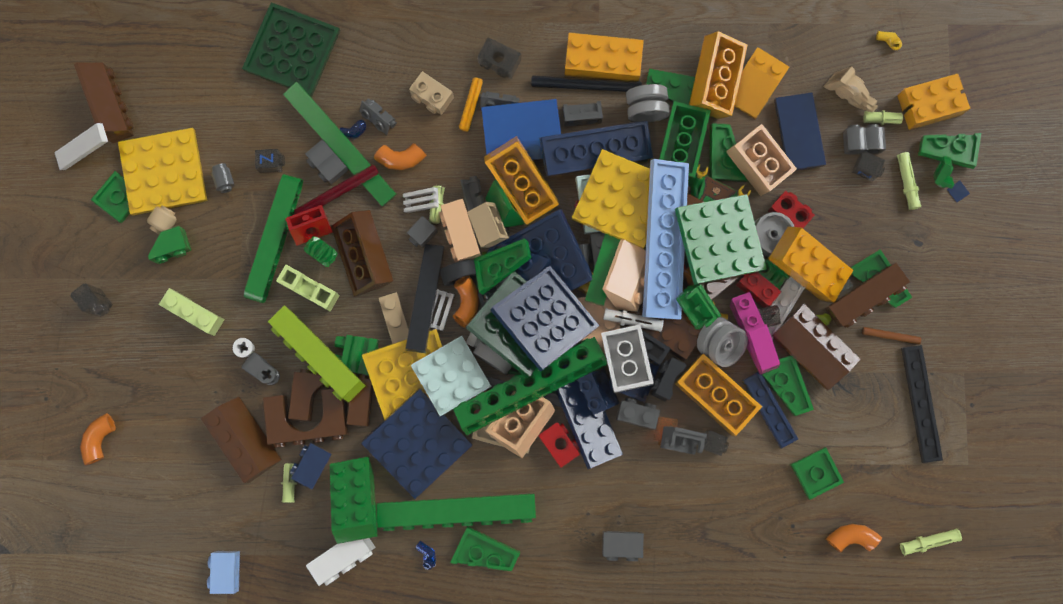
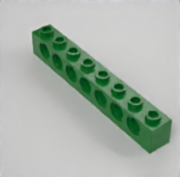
M596 338L585 339L581 344L568 350L541 372L536 368L529 378L523 374L514 375L510 380L495 385L493 389L479 393L469 401L461 402L453 410L461 429L466 435H469L608 364ZM581 356H587L585 359L579 360ZM569 364L567 368L561 369L564 365ZM551 373L549 377L544 378L546 374ZM534 382L532 386L526 387L528 383ZM516 391L514 395L509 396L511 392ZM498 400L495 405H491L493 401ZM477 409H480L477 414H474Z

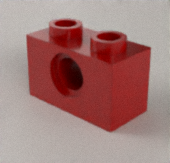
M322 205L286 218L289 231L297 246L308 242L313 236L319 238L333 233Z
M758 272L743 275L735 284L743 292H750L753 300L764 309L768 308L782 292Z
M557 422L538 436L559 467L562 468L580 455V453L578 452L579 447L574 439L570 441L567 434L569 431L563 423L559 425ZM558 438H563L566 441V446L562 450L555 447V441Z

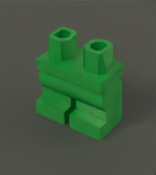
M347 335L346 337L336 336L334 346L344 349L342 356H336L353 373L369 376L362 354L378 349L379 340Z

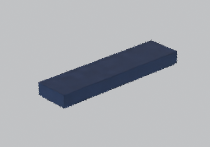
M756 372L742 380L749 395L762 406L759 412L780 449L798 440L797 435L762 374L760 375L759 372Z

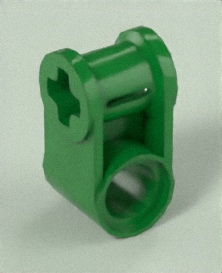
M764 259L767 269L765 273H758L781 290L780 287L790 276L769 260Z

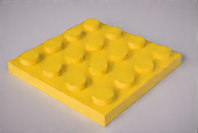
M194 128L118 142L129 211L132 216L152 212L155 207L161 208L162 205L169 209L207 201Z
M602 149L572 216V220L617 239L626 240L644 249L647 238L650 169Z
M437 329L430 330L426 353L406 351L407 339L362 354L384 420L419 388L429 398L411 365L442 347Z

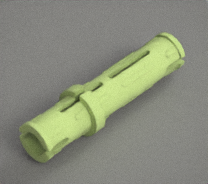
M909 152L897 155L904 184L903 193L906 194L908 209L915 210L921 208L918 196L919 187L915 183Z
M956 528L928 537H916L915 540L900 543V549L904 556L919 551L926 552L927 549L962 541V536Z

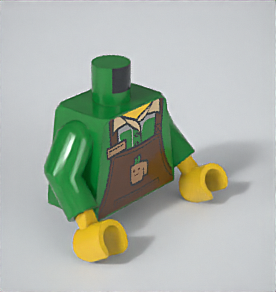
M698 164L697 174L690 187L692 196L704 202L750 195L751 190L748 194L742 193L745 185L736 191L707 176L708 166L704 172H700V164Z

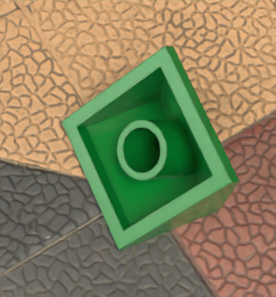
M494 180L485 197L486 202L496 204L504 227L524 225V220L498 181Z

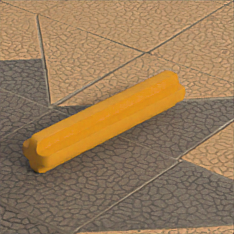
M474 77L459 125V129L468 132L483 84L480 78Z

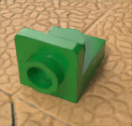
M943 155L933 177L934 183L939 187L952 189L954 181L950 177L953 171L950 157Z

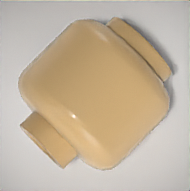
M163 205L161 208L155 207L147 219L148 224L151 225L149 229L157 234L171 229L177 220L174 216L175 212Z

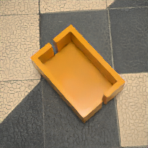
M959 74L904 88L897 95L902 111L907 110L913 105L904 114L909 130L961 116L970 109L966 94H961L963 86Z

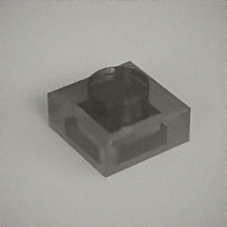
M777 305L758 310L767 327L781 324L780 309Z

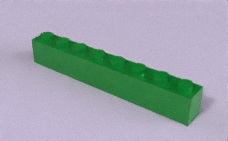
M535 493L377 503V527H383V531H393L398 526H402L403 530L414 529L415 525H422V529L434 528V524H442V527H454V523H461L462 526H473V522H481V525H492L493 521L501 520V524H510L515 519H520L521 523L532 522V518H536Z

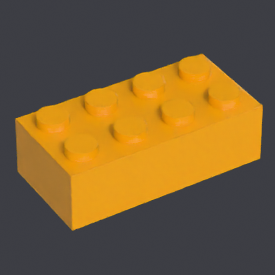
M719 31L704 37L689 105L711 110L710 116L716 119L732 116L747 44Z
M569 33L565 76L639 81L644 40Z
M517 136L484 156L486 165L526 225L559 205L557 197Z
M788 226L769 257L770 261L819 300L833 303L853 272V269L801 227Z
M704 353L674 383L731 436H737L762 408L755 399Z

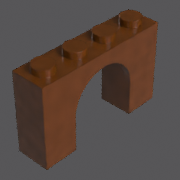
M300 369V372H294L288 419L312 421L315 396L320 389L325 387L320 381L322 377L319 374H312L308 369ZM358 374V378L366 386L349 402L347 424L369 427L373 386L368 375Z
M334 389L321 390L323 418L316 428L302 432L296 429L290 422V419H288L287 396L264 397L267 445L274 444V448L286 447V443L293 442V445L305 444V440H312L313 443L325 442L324 438L332 437V440L344 439V435H349L345 400L342 399L340 401L332 393Z

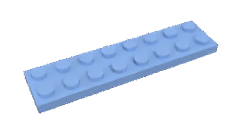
M658 159L650 161L642 317L681 320L682 308L676 298L683 292L685 248L675 209L687 206L689 163Z

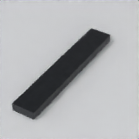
M425 244L406 351L426 353L444 246Z
M922 345L903 347L901 351L921 462L942 461L943 457Z

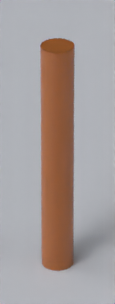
M867 327L862 329L863 335L919 345L922 340L918 336Z

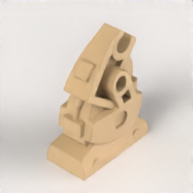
M852 66L835 72L823 86L828 90H835L841 99H847L848 103L856 108L874 112L878 107L876 105L877 100L869 96L864 81L855 75V69Z

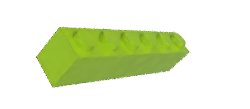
M285 305L268 321L272 326L270 330L276 336H282L285 339L283 343L290 350L294 348L297 351L295 355L302 362L306 360L309 363L307 368L315 375L318 373L322 377L320 381L327 388L331 386L334 389L332 393L340 401L344 399L350 402L366 386Z

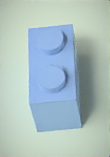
M240 551L212 552L208 558L210 576L207 579V588L210 589V594H234L238 592Z

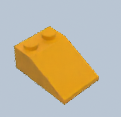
M757 47L742 70L734 106L756 119L789 69V66Z

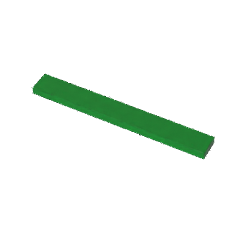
M298 82L293 84L283 94L354 175L371 166ZM380 174L362 183L382 207L397 195Z

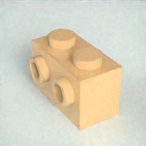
M423 71L409 88L412 95L411 98L419 104L422 102L427 105L426 108L433 114L437 112L442 115L454 99L451 90Z
M485 202L467 212L471 226L476 233V241L481 247L490 248L509 238L495 203Z

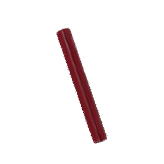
M374 165L367 167L296 208L294 213L298 214L319 205L324 206L378 175V169Z

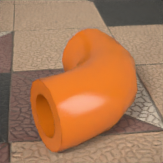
M414 143L406 150L400 152L390 149L387 145H383L375 153L374 160L388 169L405 170L416 166L427 155Z
M470 276L459 278L454 284L455 289L460 295L461 302L458 310L453 314V319L465 329L476 316L480 303L478 289Z
M108 413L90 423L82 436L80 449L85 465L93 464L104 458L101 448L102 441L106 435L116 430L115 423Z
M849 524L837 528L825 540L839 552H842L851 544H859L866 550L871 551L880 543L882 537L865 525Z

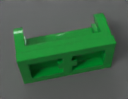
M701 284L688 286L676 298L696 330L704 325L706 328L709 327L721 316Z

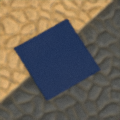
M961 181L955 183L952 189H947L956 202L970 194Z

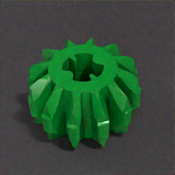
M316 236L308 240L303 248L308 255L325 267H329L338 255L335 249Z

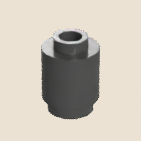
M226 164L213 166L211 168V176L216 191H221V193L232 191L235 184L230 168Z

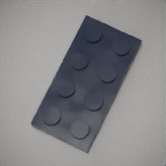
M813 93L775 98L774 103L783 151L797 168L796 170L825 166L826 160Z

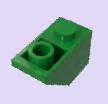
M177 226L160 232L148 255L149 260L162 264L167 262L168 258L174 256L176 258L186 255V252L192 251L185 229Z

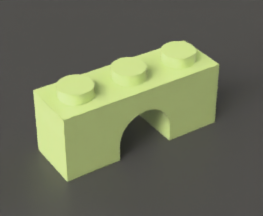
M288 265L284 266L276 280L281 285L330 312L340 296L335 291L310 279Z
M170 288L159 303L160 306L215 336L225 320Z

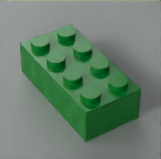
M674 101L659 160L689 163L688 186L691 187L696 176L711 110Z
M369 457L331 463V530L337 544L377 537L374 471Z

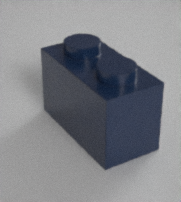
M312 443L308 447L304 445L299 454L301 456L299 463H294L289 472L292 475L290 479L312 490L332 454Z

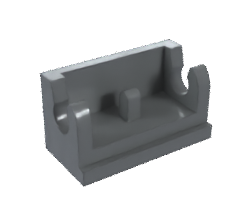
M601 101L568 106L563 104L564 125L577 126L602 123Z
M664 426L660 448L694 455L696 450L698 453H702L707 434Z

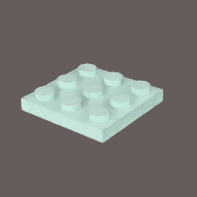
M462 336L411 365L440 416L451 411L461 402L468 401L491 387Z

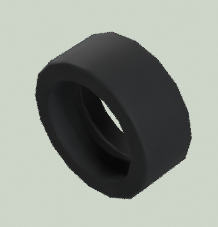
M472 259L450 264L440 270L445 286L454 285L459 278L470 276L472 279L477 277L475 263Z

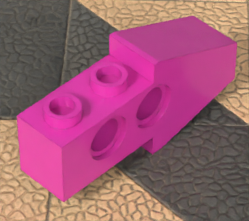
M748 292L732 298L730 308L739 328L747 334L746 348L759 374L777 369L780 366V361L767 324H764L751 293Z

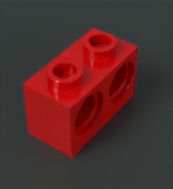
M786 190L768 210L769 213L777 212L789 217L794 227H801L803 229L815 216L808 205L800 203L795 194L792 192L788 193ZM781 202H786L789 209L782 208ZM796 214L802 215L803 222L796 219Z

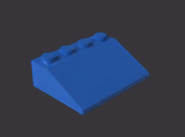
M557 99L481 107L486 154L491 153L517 136L532 160L543 159L539 138L561 134Z

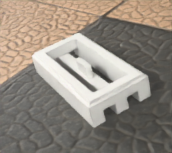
M432 187L403 194L405 198L403 205H406V208H404L405 213L439 207L438 188ZM432 193H433V195H430V196H425V197H421V198L411 199V198H413V197H418V196H423V195H427V194H432ZM434 200L433 203L411 207V204Z
M437 289L434 309L438 296H442L431 328L443 331L454 294ZM445 297H449L441 324L438 326L437 323Z

